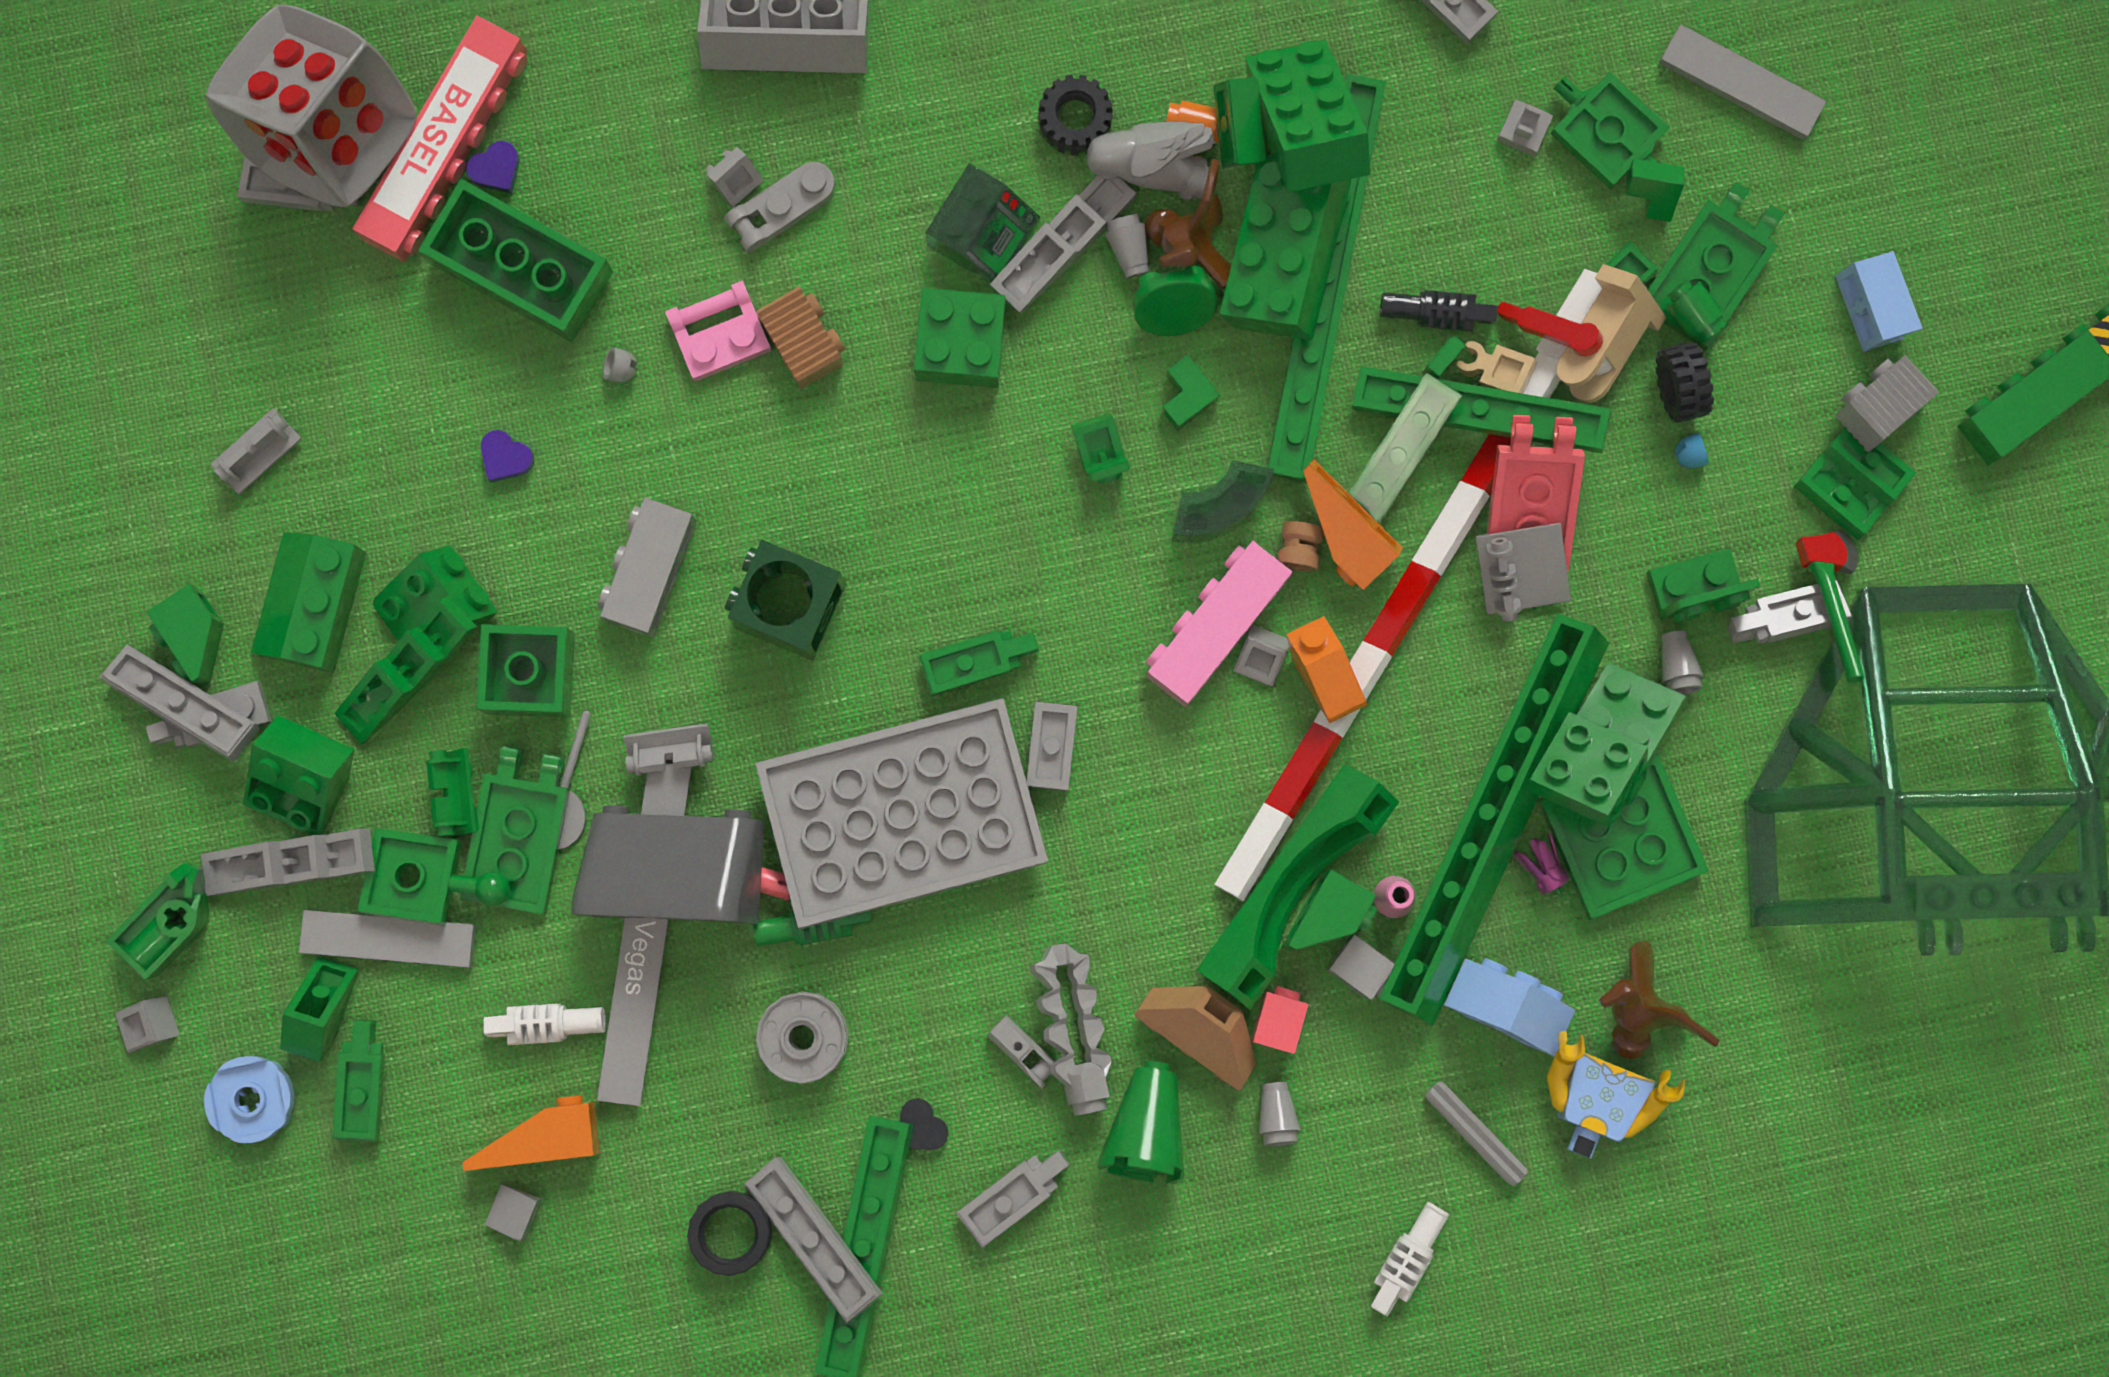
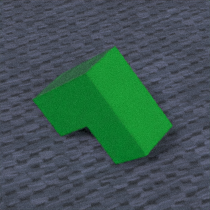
M1633 159L1626 177V195L1646 198L1645 218L1671 222L1684 187V167Z
M1188 354L1167 370L1166 377L1178 390L1179 394L1163 405L1162 413L1178 432L1217 402L1220 394Z

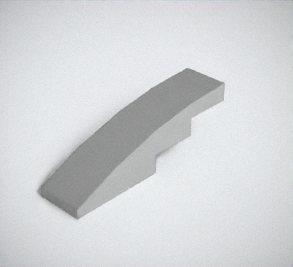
M1097 175L1079 196L1076 194L1049 224L1045 223L990 285L1000 295H1006V300L1022 313L1107 229V222L1117 219L1138 196L1137 193L1119 177L1105 179Z
M355 829L328 835H312L285 841H269L201 854L205 893H207V896L279 887L375 871L370 829Z

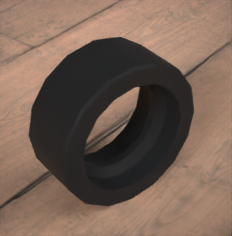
M726 1191L711 1196L697 1207L689 1221L687 1238L690 1251L700 1266L714 1274L732 1276L748 1271L762 1260L770 1246L772 1227L770 1219L753 1197L743 1192ZM727 1207L739 1208L747 1213L753 1221L756 1231L754 1243L750 1250L741 1257L734 1259L721 1258L714 1254L706 1244L704 1235L705 1226L710 1216L719 1209Z

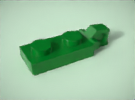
M997 630L920 654L919 658L930 694L935 696L1010 673L1013 669L1022 667L1020 657L1039 652V647L1034 633L1013 639L1011 630L1004 632Z
M354 1020L352 1042L344 1041L342 1052L338 1053L333 1139L379 1140L385 1054H383V1043H375V1020Z

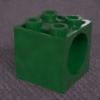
M761 539L758 548L751 547L745 557L742 571L747 573L741 587L734 586L729 594L725 605V610L730 611L727 618L737 630L813 661L846 583L841 572ZM783 574H795L805 578L803 581L812 602L808 611L801 619L797 618L784 626L770 625L759 619L763 617L758 602L755 601L760 588L766 581L780 577Z

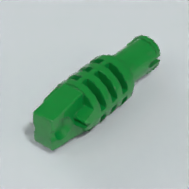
M790 910V915L758 921V924H753L757 947L795 940L796 944L806 945L852 936L851 926L869 923L873 919L871 911L799 930L794 911Z

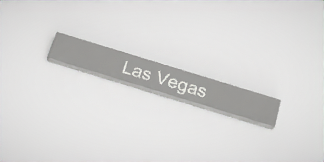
M666 763V770L647 773L641 815L684 816L691 767L674 769L673 764ZM625 918L597 1101L640 1106L668 919Z

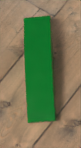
M449 595L439 599L417 627L406 631L390 653L372 665L334 714L361 745L366 743L420 691L458 650L477 626Z

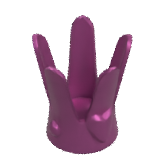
M1551 832L1548 834L1552 853L1545 841H1540L1537 838L1531 840V847L1541 871L1525 854L1513 851L1515 858L1534 878L1541 894L1556 890L1559 897H1563L1559 887L1569 881L1570 877L1559 862Z

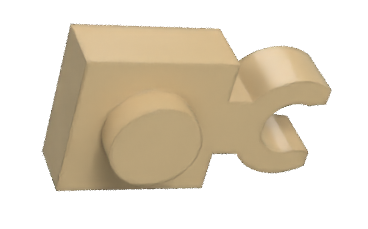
M1467 341L1465 346L1467 351L1477 355V359L1471 364L1458 361L1456 366L1461 374L1468 377L1482 374L1480 379L1482 387L1524 393L1537 366L1535 358L1500 345H1496L1493 354L1490 355L1485 352L1481 344Z

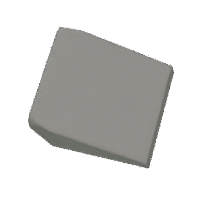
M1252 625L1233 671L1272 687L1289 648L1287 638Z
M166 996L144 1000L115 1013L128 1053L178 1036V1028Z
M501 1184L485 1225L522 1242L528 1236L542 1199Z

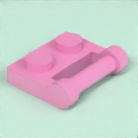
M743 280L732 284L731 290L681 310L675 307L665 311L694 382L771 352ZM739 304L743 315L689 336L686 325Z

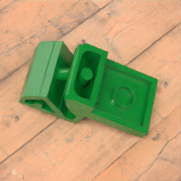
M1608 662L1577 715L1571 712L1568 713L1529 779L1530 792L1609 827L1620 817L1623 807L1633 803L1646 780L1647 769L1685 705L1686 696Z

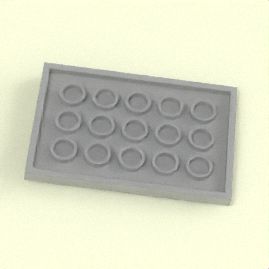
M1003 698L755 763L799 930L1048 864Z

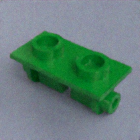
M468 747L450 752L446 750L430 751V760H426L429 790H443L444 797L430 799L432 828L437 829L438 837L449 836V838L477 832L475 821L477 810L473 802L472 766L469 762Z

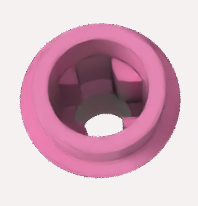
M1386 877L1377 884L1374 891L1376 895L1374 898L1375 906L1380 913L1389 918H1401L1407 915L1415 905V890L1412 884L1403 877ZM1402 888L1404 890L1402 896L1406 900L1402 904L1394 901L1392 897L1394 889Z

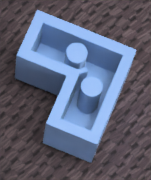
M1465 958L1444 1005L1468 1019L1496 1029L1526 1046L1554 1057L1559 1049L1558 1034L1561 1031H1567L1575 1013V1009L1561 1002L1563 994L1540 984V980L1524 972L1517 971L1514 977L1507 975V967L1490 959L1484 958L1481 965Z

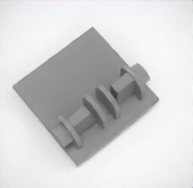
M1561 522L1476 536L1487 614L1497 613L1501 615L1503 621H1514L1518 618V612L1521 609L1571 601Z

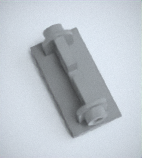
M273 408L213 461L211 465L214 467L215 473L240 495L302 438Z
M708 723L623 735L628 755L626 756L627 772H636L637 776H642V773L666 770V763L673 764L674 769L699 765L700 767H705V762H712L715 758Z

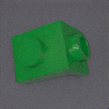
M1111 413L1071 425L1084 472L1091 482H1112L1122 476V472L1130 470V465L1124 455Z

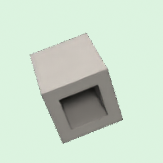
M1351 935L1328 965L1326 971L1365 1000H1372L1375 994L1380 997L1395 964L1356 935Z

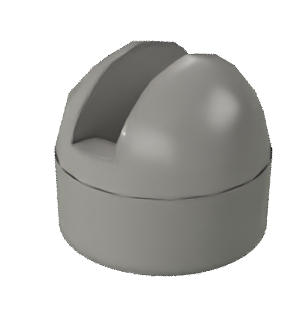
M611 347L604 360L603 378L617 383L630 381L636 373V370L632 368L637 365L636 359L626 350Z

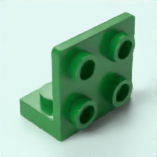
M1730 548L1658 567L1646 572L1660 620L1673 617L1675 624L1698 618L1700 614L1710 611L1709 607L1714 606L1715 613L1738 607L1740 603L1751 600L1749 593L1760 587L1758 578L1740 583Z

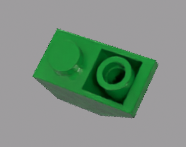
M188 584L146 611V613L153 622L149 629L154 638L162 647L168 645L176 657L171 662L179 676L186 681L191 680L193 683L205 686L212 679L224 623L203 591Z

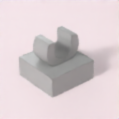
M1515 99L1497 141L1534 157L1553 115Z
M738 147L732 152L724 151L722 154L725 158L715 167L709 165L707 167L708 173L706 174L723 199L732 207L737 205L763 181L746 154Z

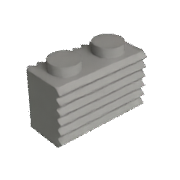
M1906 355L1895 364L1888 358L1869 375L1874 382L1867 388L1860 382L1841 398L1846 406L1836 414V419L1842 422V426L1847 427L1848 432L1853 433V437L1858 439L1859 444L1864 446L1865 451L1870 452L1939 393Z

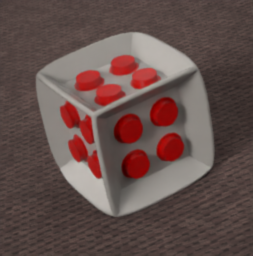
M277 5L253 25L220 66L211 80L205 95L207 104L220 126L243 155L277 182L315 200L336 207H348L369 189L404 144L416 120V111L410 96L390 65L376 48L351 29L313 12L291 5Z

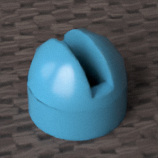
M1699 432L1684 437L1675 446L1674 454L1681 466L1698 468L1709 464L1705 446Z

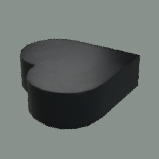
M921 1098L911 1099L905 1103L900 1113V1121L914 1124L909 1148L935 1150L942 1147L949 1135L948 1126L941 1118L934 1116L931 1104Z

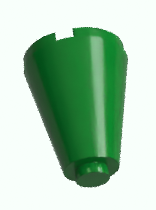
M1145 1061L1144 1067L1135 1068L1099 1156L1098 1169L1102 1170L1108 1167L1107 1173L1144 1182H1154V1178H1157V1175H1167L1166 1184L1183 1182L1184 1163L1177 1075L1169 1071L1170 1065L1157 1061Z

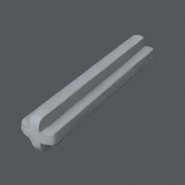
M1437 1082L1427 1091L1426 1099L1509 1185L1515 1186L1526 1176L1528 1171L1524 1165L1445 1083Z

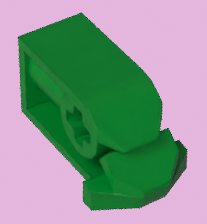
M185 862L168 873L162 879L163 882L105 941L145 980L159 976L201 933L208 923L209 905L207 893H204L203 869L196 864ZM184 909L187 912L183 917L186 923L179 925L177 920L180 915L177 910Z

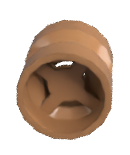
M1298 521L1283 522L1281 536L1285 541L1284 547L1278 552L1277 560L1288 569L1306 572L1317 571L1320 557L1316 551L1317 545L1322 543L1324 532L1322 527Z

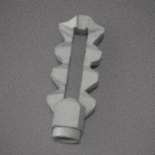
M1064 943L1047 947L1042 960L1029 967L1030 972L1048 989L1036 1001L1040 1012L1052 1016L1054 1020L1053 1024L1043 1030L1044 1041L1064 1054L1049 1066L1050 1073L1064 1085L1068 1106L1072 1105L1074 1116L1108 1109L1106 1098L1110 1096L1106 1076L1111 1064L1110 1054L1096 1048L1103 1034L1104 1027L1100 1018L1091 1015L1092 1007L1096 1003L1097 993L1094 987L1085 983L1090 968L1089 955L1079 954ZM1068 965L1067 974L1073 987L1071 993L1075 1011L1078 1012L1077 1023L1081 1042L1086 1050L1084 1055L1086 1063L1079 1065L1074 1063V1050L1070 1045L1066 1026L1067 1015L1062 1007L1060 997L1061 986L1056 977L1057 967Z

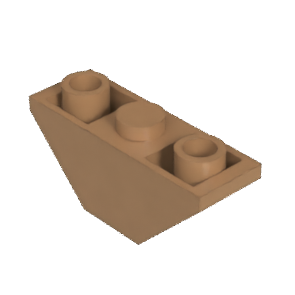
M1209 986L1152 988L1134 1014L1148 1028L1158 1032L1180 1048L1184 1054L1194 1058L1212 1071L1220 1080L1227 1082L1238 1091L1244 1086L1256 1065L1243 1011Z

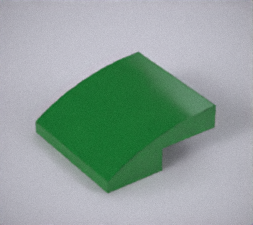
M1844 426L1800 477L1794 487L1858 541L1867 533L1886 507L1895 501L1916 472L1882 443H1879L1870 452L1865 451L1864 446L1860 445L1858 439L1853 437V433L1848 432L1847 427Z

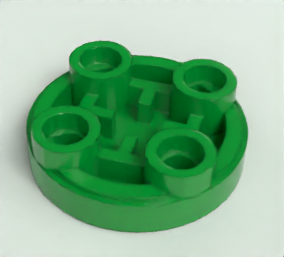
M1189 266L1182 271H1172L1163 274L1156 272L1144 274L1138 281L1139 289L1136 291L1132 301L1137 324L1144 331L1158 336H1178L1195 331L1205 325L1213 317L1217 309L1214 286L1205 277L1204 270L1198 266Z

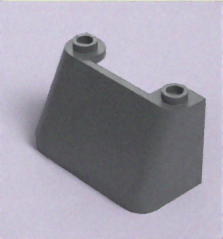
M604 805L603 813H595L593 815L572 897V915L599 918H649L758 924L764 821L750 819L751 811L725 810V817L628 814L629 807Z

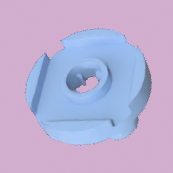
M259 1056L235 1058L223 1064L217 1070L219 1072L213 1077L212 1082L208 1083L204 1094L206 1116L210 1124L224 1136L231 1138L230 1140L238 1143L260 1142L276 1135L291 1120L295 1102L294 1088L288 1074L278 1062ZM247 1087H252L253 1093H259L260 1103H256L257 1108L252 1112L249 1111L248 1106H240L239 1096L246 1095L243 1090Z

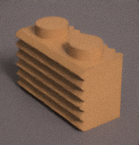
M799 286L756 311L761 324L800 389L805 388L807 385L812 384L814 381L819 380L843 365L839 353L845 351V348L833 328L827 332L824 329L819 318L825 314L813 293L805 296Z

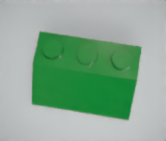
M283 532L250 653L334 674L366 552L355 544L312 534Z

